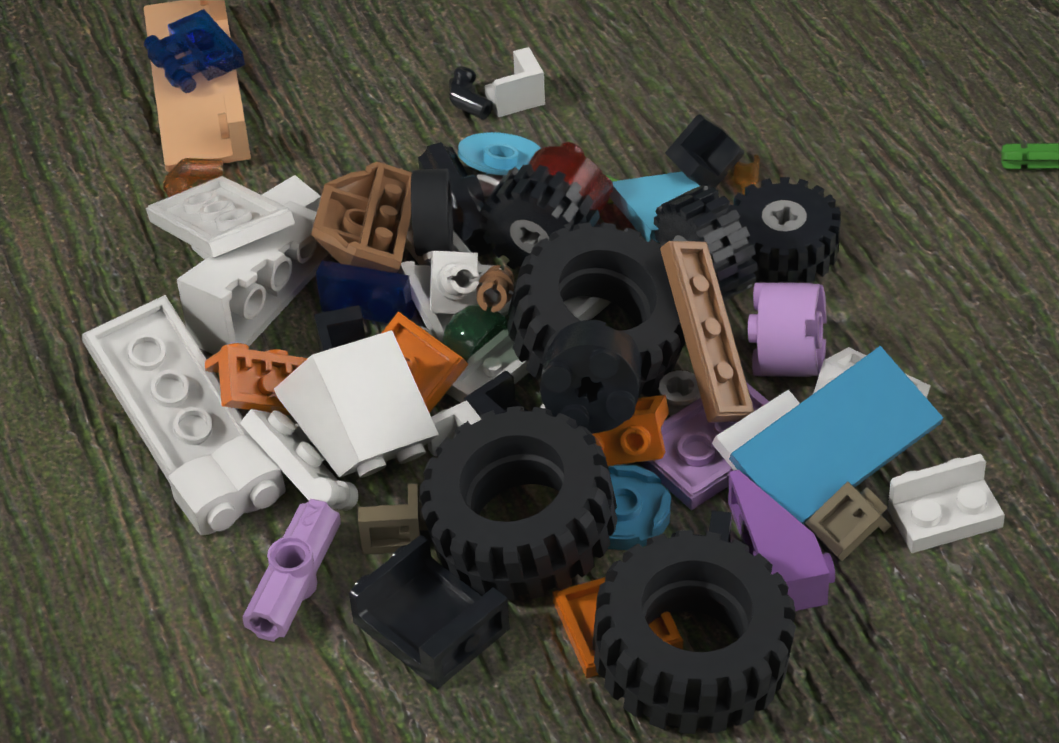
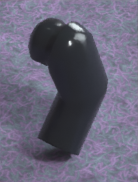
M462 66L457 67L454 70V77L449 80L448 84L451 103L456 108L485 120L492 111L493 102L476 94L475 85L473 84L476 80L474 70Z

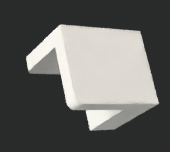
M529 47L513 51L514 75L496 79L493 83L487 84L484 87L487 99L493 102L492 108L497 117L545 105L544 72Z

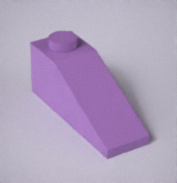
M740 470L729 471L728 504L742 543L750 547L749 553L753 556L760 553L773 565L771 574L778 572L783 577L789 587L787 595L794 600L795 611L828 605L829 583L835 582V568L831 555L829 553L822 554L815 534Z

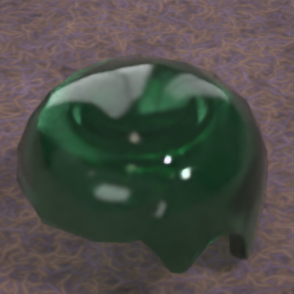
M474 304L455 313L445 327L443 344L468 363L469 358L502 330L508 329L506 317L499 311L491 312L492 307L488 306L485 311L479 304Z

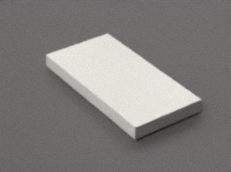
M223 176L148 205L146 208L151 223L213 258L295 224L291 209Z
M166 295L82 334V342L168 482L170 474L183 464L198 457L211 455L216 449L231 439L249 434L240 424L243 416L238 408L223 407L221 405L220 380L215 372L205 371L204 361L207 359Z

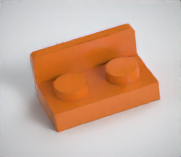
M232 343L222 346L221 351L204 361L205 371L219 373L221 405L223 407L245 410L255 409L269 413L276 410L284 415L291 416L277 398L274 388L308 358L289 356L288 351L281 349L263 352L250 350L246 344Z
M666 395L638 398L634 414L630 419L612 430L592 434L595 437L596 444L602 447L608 466L658 460L664 457L666 451L661 427L669 414Z

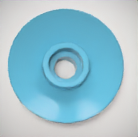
M499 132L478 133L464 138L458 145L459 158L468 166L486 174L504 176L514 167L520 170L522 165L531 164L533 170L536 171L539 165L544 163L545 155L540 146L531 140L513 134Z

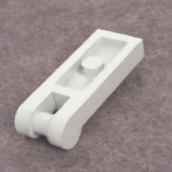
M250 409L240 424L308 500L311 498L324 501L329 507L344 511L351 510L356 505L359 496L356 486L350 482L339 481L322 463L325 458L318 449L307 442H303L294 432L296 425L290 418L276 410L269 413Z

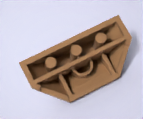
M375 162L366 166L364 171L351 172L325 183L311 235L347 271L357 273L360 277L369 281L380 280L391 284L402 262L411 217L412 172Z

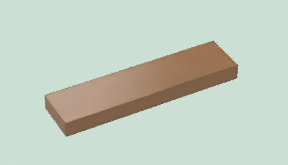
M668 241L660 250L707 421L738 422L753 413L754 408L707 242Z

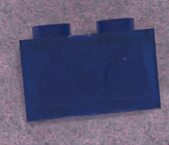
M321 261L316 272L321 312L359 305L363 319L389 323L398 311L411 320L416 309L411 296L409 275L328 261Z

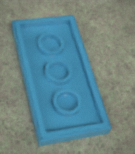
M879 346L733 451L729 460L737 470H740L804 525L847 481L856 487L939 426L943 417L886 351Z

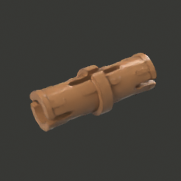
M501 265L492 266L479 280L483 284L482 286H477V302L485 311L488 306L492 307L491 312L500 311L512 298L513 294L509 293V291L514 292V275L506 266L504 270H500ZM493 285H497L496 290H498V292L494 291L495 287Z

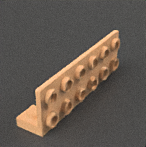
M179 0L144 6L165 170L167 172L189 170L251 159L225 0Z

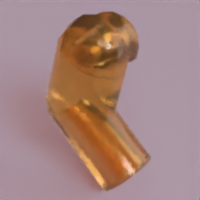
M184 158L180 160L165 176L163 190L168 197L190 189L197 180H213L222 176V160L207 158Z

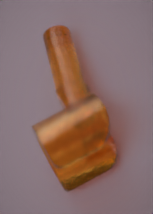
M754 155L753 163L744 164L738 161L734 166L733 180L736 184L741 185L742 194L745 195V187L759 182L760 158L758 155Z

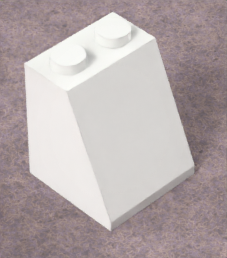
M392 330L313 354L274 388L277 398L338 477L356 471L360 478L372 475L387 466L385 461L394 458L398 459L399 464L412 461L425 454L424 445L439 435Z

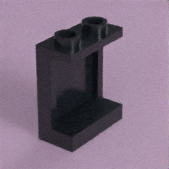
M419 535L408 545L399 547L392 554L391 558L371 574L361 577L349 592L353 623L435 689H439L510 630L508 598L494 587L481 596L462 580L460 581L449 570L433 559L430 541L423 535Z

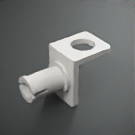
M431 251L423 254V261L431 262L430 311L434 314H475L477 308V286L479 284L477 282V277H479L477 272L478 253Z

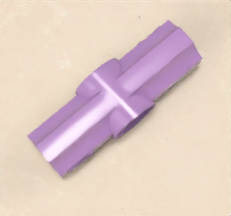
M310 498L309 502L300 504L283 538L278 539L270 546L267 554L269 566L243 615L244 627L254 632L258 638L274 642L279 637H285L302 601L312 596L317 588L316 573L341 524L340 514L330 508L326 502Z

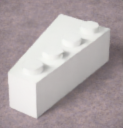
M288 201L283 206L291 209L295 221L294 225L217 257L209 256L177 279L186 328L200 349L216 354L221 351L222 346L227 344L242 343L250 346L329 261L332 255L311 235L316 211Z

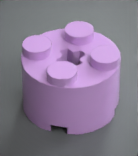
M755 283L753 302L754 309L758 310V314H750L748 318L749 343H757V348L753 351V375L773 377L819 376L826 354L823 324H827L823 285L813 283Z

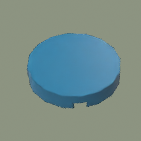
M618 464L609 466L608 469L617 503L615 510L617 524L615 532L611 537L609 536L611 544L608 549L628 550L636 544H640L642 547L647 546V539L663 534L670 523L671 495L668 488L666 490L661 485V479L656 474L644 468Z

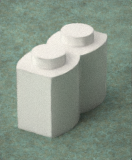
M250 434L231 439L216 449L211 455L198 457L183 464L168 477L174 500L201 536L228 529L243 513L254 512L273 505L286 491L281 469Z

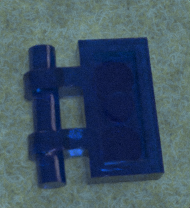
M205 9L168 24L170 36L160 40L156 35H151L144 41V47L148 51V58L156 67L163 68L168 82L173 87L180 88L184 93H190L196 88L197 83L192 77L195 74L201 72L210 81L245 65L243 52ZM181 53H184L186 55L179 59L175 58L176 55H179Z

